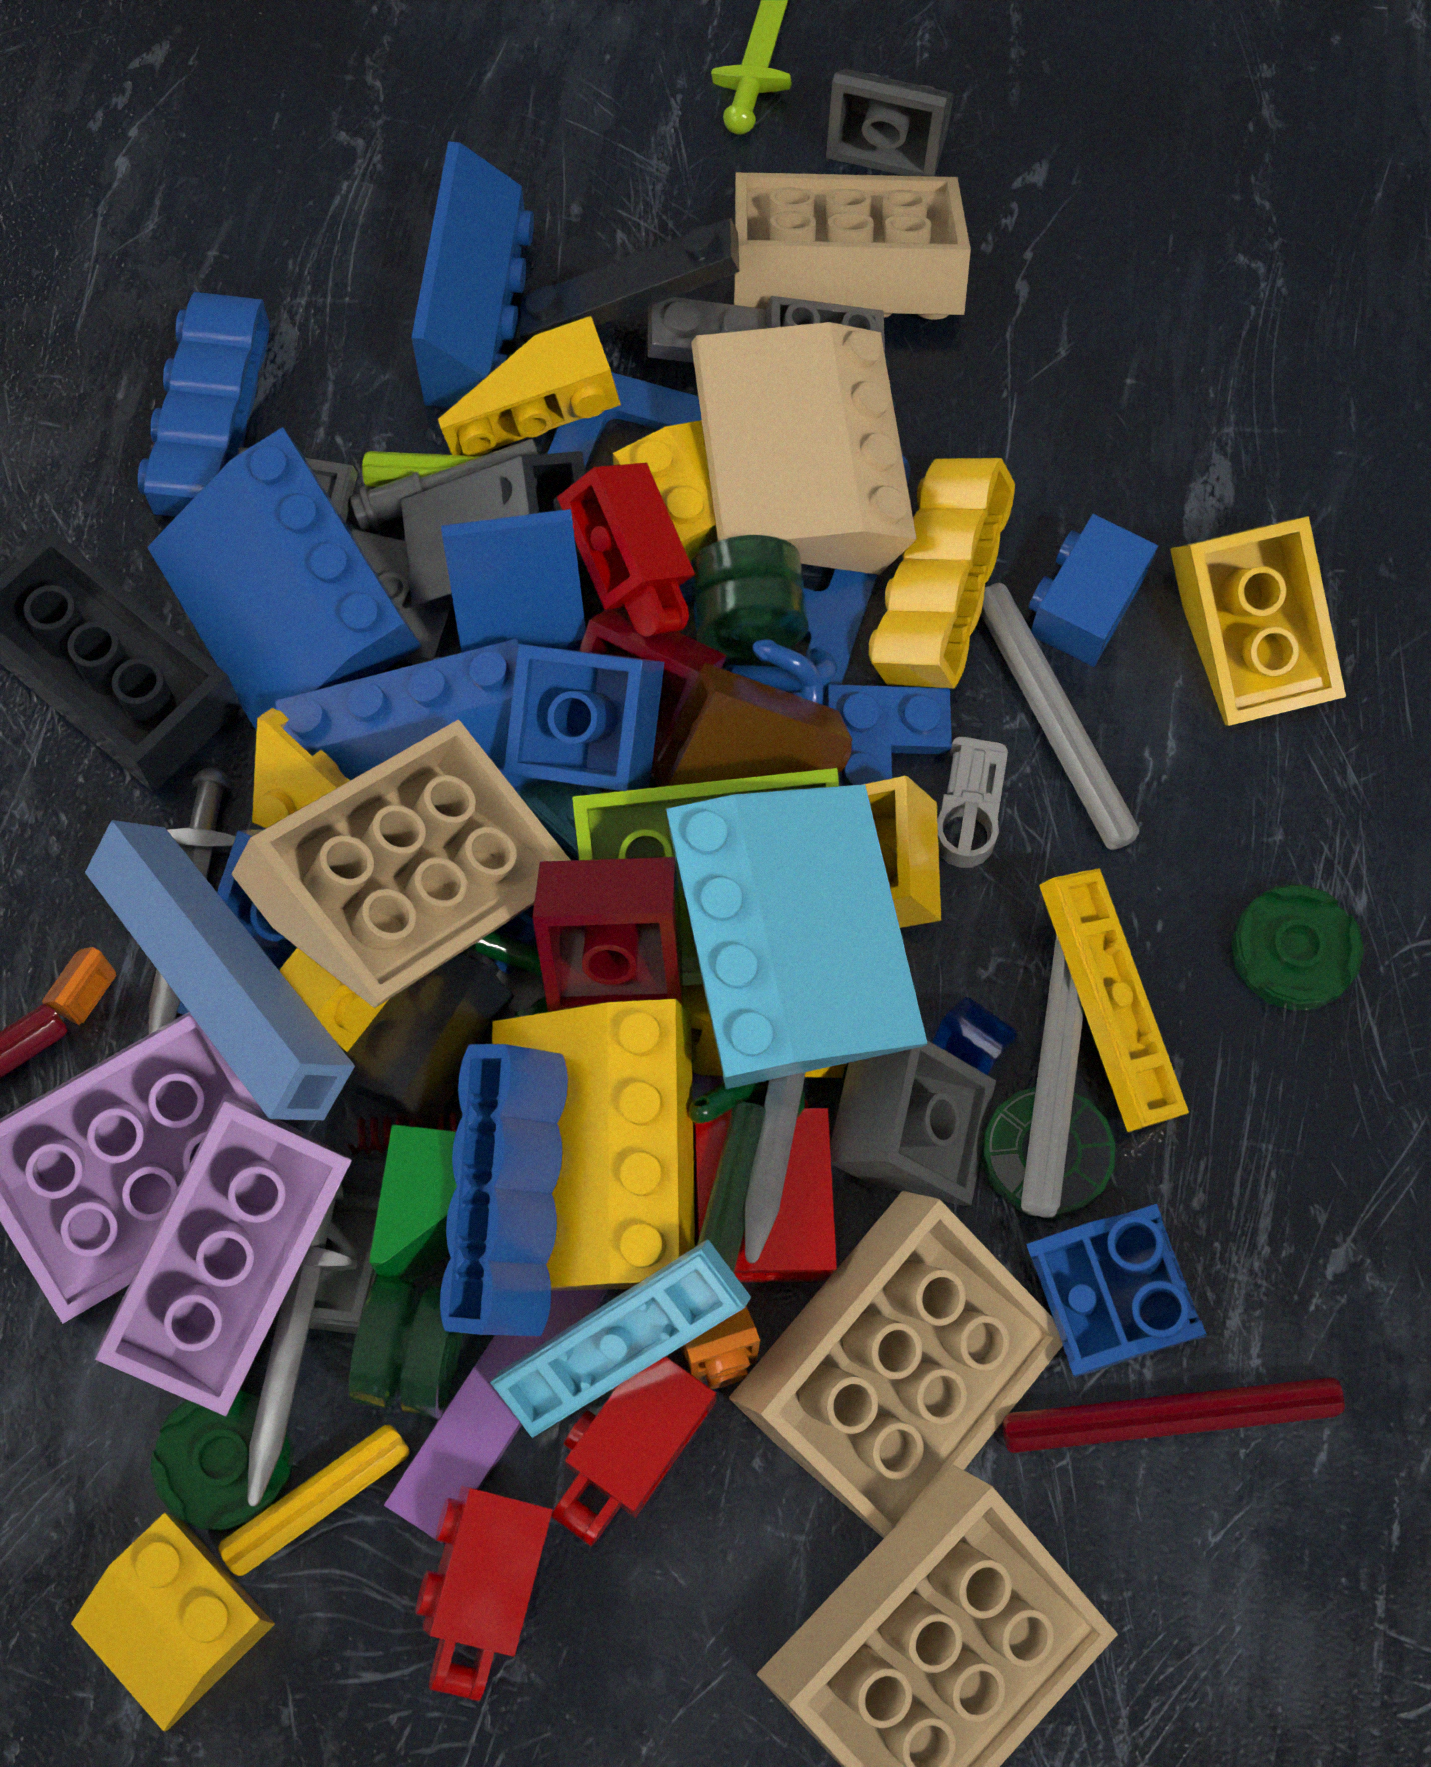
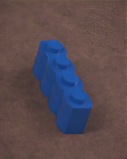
M193 292L187 310L181 309L178 312L176 339L179 346L175 357L167 359L163 373V385L167 395L162 408H155L151 418V438L155 444L149 459L143 458L138 470L139 492L146 496L153 514L176 517L231 459L238 455L239 447H244L247 420L254 405L258 372L264 361L269 337L270 323L262 299Z
M471 1044L464 1054L458 1084L459 1102L463 1116L455 1134L452 1154L453 1173L457 1187L449 1205L446 1224L447 1245L451 1259L444 1273L440 1293V1312L445 1331L479 1335L541 1336L545 1329L551 1306V1281L546 1264L554 1247L557 1230V1214L552 1192L557 1184L562 1164V1139L557 1123L565 1106L568 1088L567 1067L563 1054L508 1044Z

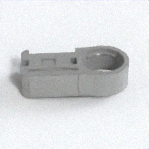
M957 737L953 740L949 754L953 759L947 794L943 796L940 814L937 819L939 856L948 864L959 868H972L982 864L993 851L999 834L998 814L1008 754L1006 746L1001 743L968 737ZM963 817L959 845L956 848L947 841L943 830L951 819ZM977 820L987 831V843L981 848L971 850L975 822Z

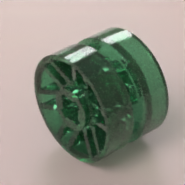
M766 535L736 536L712 543L701 549L692 558L690 563L695 575L690 578L692 598L695 602L693 610L698 642L727 655L726 657L748 658L757 657L753 652L754 642L772 640L778 645L789 648L798 643L807 634L809 621L806 597L803 592L804 581L801 557L798 549L790 542Z
M378 1276L374 1280L362 1310L352 1353L349 1376V1398L352 1403L388 1409L395 1401L400 1389L401 1407L404 1413L434 1419L441 1418L452 1390L464 1333L444 1330L440 1312L441 1287L429 1286L423 1293L417 1307L418 1296L414 1282Z

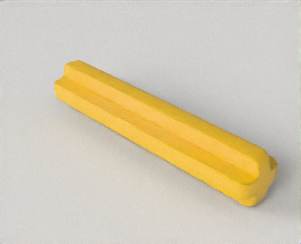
M390 1424L382 1426L222 1540L218 1550L229 1570L237 1576L247 1574L407 1459L409 1449L401 1435Z

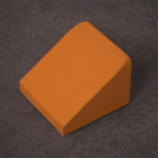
M94 947L80 949L43 998L42 1003H48L58 1014L80 1026L81 1023L85 1022L115 979L116 971L101 951Z

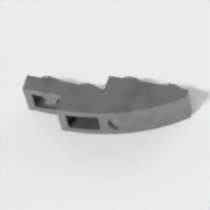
M771 296L766 309L672 297L648 306V357L694 363L691 342L698 335L825 322L881 332L885 354L883 310L779 296Z

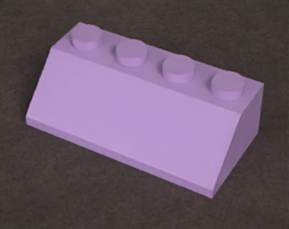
M224 1095L100 1343L95 1360L226 1416L352 1160L279 1119H269L264 1112Z

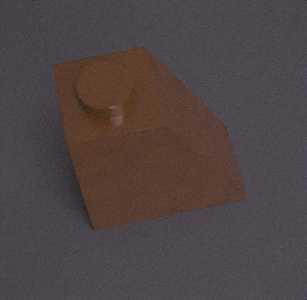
M704 663L652 767V772L657 787L837 768L838 773H840L850 758L853 739L838 710Z

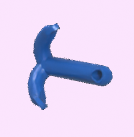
M760 640L753 644L754 654L759 660L768 661L776 666L732 664L724 669L786 692L801 693L802 698L823 704V687L833 680L837 664L833 656L827 651L822 650L819 646L810 650V657L812 659L810 661L802 654L778 645L772 640Z

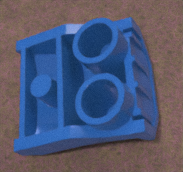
M1157 1204L1110 1218L1089 1222L1026 1244L1074 1377L1089 1374L1193 1339L1207 1337L1178 1265Z

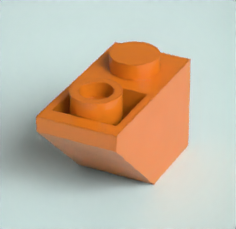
M745 1306L744 1309L681 1346L680 1349L688 1373L701 1382L707 1380L710 1389H717L745 1379L748 1375L746 1368L757 1363L760 1339L747 1306Z

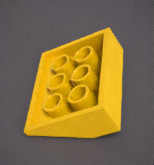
M676 999L607 1002L492 1021V1044H508L563 1054L567 1067L568 1088L566 1102L557 1123L562 1139V1164L557 1184L552 1192L557 1214V1230L554 1247L546 1264L550 1275L551 1291L630 1289L695 1248L693 1121L689 1117V1106L693 1102L691 1013Z

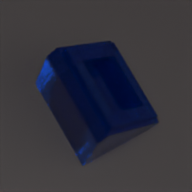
M965 997L946 1014L932 1043L988 1076L1018 1034L1014 1028L970 997Z

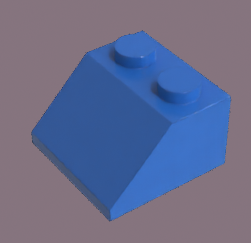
M518 644L503 774L619 791L649 788L664 662Z

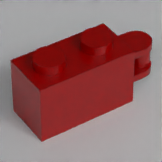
M647 462L593 467L561 493L557 499L562 510L571 509L575 541L604 609L625 607L635 630L642 636L681 631L687 625L689 611L679 586L694 576L695 572Z
M666 1356L611 1389L610 1391L613 1394L596 1416L587 1410L574 1425L564 1442V1445L571 1450L565 1459L566 1465L577 1477L555 1507L551 1517L591 1547L604 1532L620 1507L634 1518L637 1517L716 1404L717 1393ZM589 1484L609 1499L598 1515L578 1501Z
M462 1485L457 1500L447 1497L440 1514L435 1538L436 1541L445 1543L438 1572L426 1571L416 1604V1614L425 1616L422 1629L429 1636L440 1638L430 1674V1690L480 1701L486 1687L494 1653L515 1657L553 1509ZM456 1643L478 1648L473 1668L451 1663Z

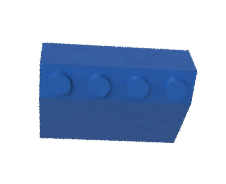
M283 427L231 459L147 547L217 666L228 674L238 700L256 732L257 718L271 708L276 709V700L377 675L422 647L306 458Z

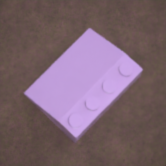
M190 1012L0 1119V1222L62 1324L131 1283L224 1095L263 1112Z

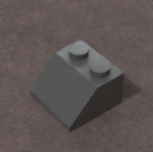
M849 69L836 72L832 82L826 158L903 176H935L948 132L954 93L926 85H916L885 78L873 73H863Z
M928 1040L927 1046L849 1062L830 1144L831 1164L872 1185L937 1198L953 1204L971 1205L983 1149L984 1132L988 1124L996 1080Z

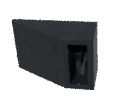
M582 451L520 456L402 499L401 507L413 611L454 607L442 539V525L562 510L557 497L586 474ZM575 541L581 595H594L596 588Z

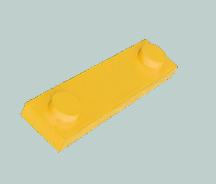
M1100 868L1054 877L1040 884V890L1127 1132L1189 1113Z

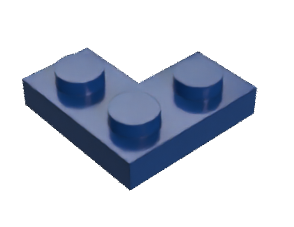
M828 684L824 692V705L840 712L853 739L848 763L838 773L839 786L863 785L892 779L891 753L947 755L952 748L950 688Z

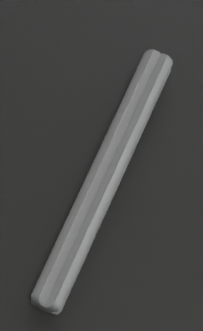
M995 583L985 587L981 616L1104 844L1110 850H1117L1129 845L1136 840L1139 834V827L1008 588L1002 583Z
M1057 934L1021 1207L1025 1213L1044 1218L1055 1216L1057 1209L1060 1207L1084 1012Z

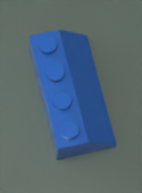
M448 141L411 337L425 406L445 408L454 406L509 358V355L504 354L505 342L515 341L518 324L517 306H512L514 293H523L526 277L525 258H520L522 246H531L534 229L533 211L524 209L522 186L460 142Z
M513 639L276 700V709L289 718L283 729L312 756L320 750L325 752L337 764L340 772L349 780H353L458 719L503 774L517 651L520 642L518 639ZM503 774L516 792L556 782Z

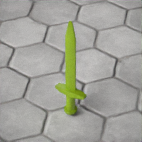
M761 0L742 65L713 68L711 71L714 84L736 90L732 105L727 107L723 114L726 128L734 134H745L754 127L756 117L753 110L758 93L778 92L791 88L790 74L768 68L788 0Z

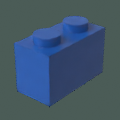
M1092 514L1081 534L1073 530L1070 531L1055 563L1062 566L1054 580L1046 576L1043 577L1030 601L1028 609L1036 612L1031 629L1034 638L1095 667L1146 578L1158 545Z

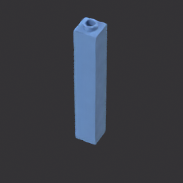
M111 820L85 871L86 875L269 1119L324 1120L355 1065L165 827Z

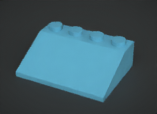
M865 785L734 794L666 809L670 836L726 1089L927 1046L928 1043Z

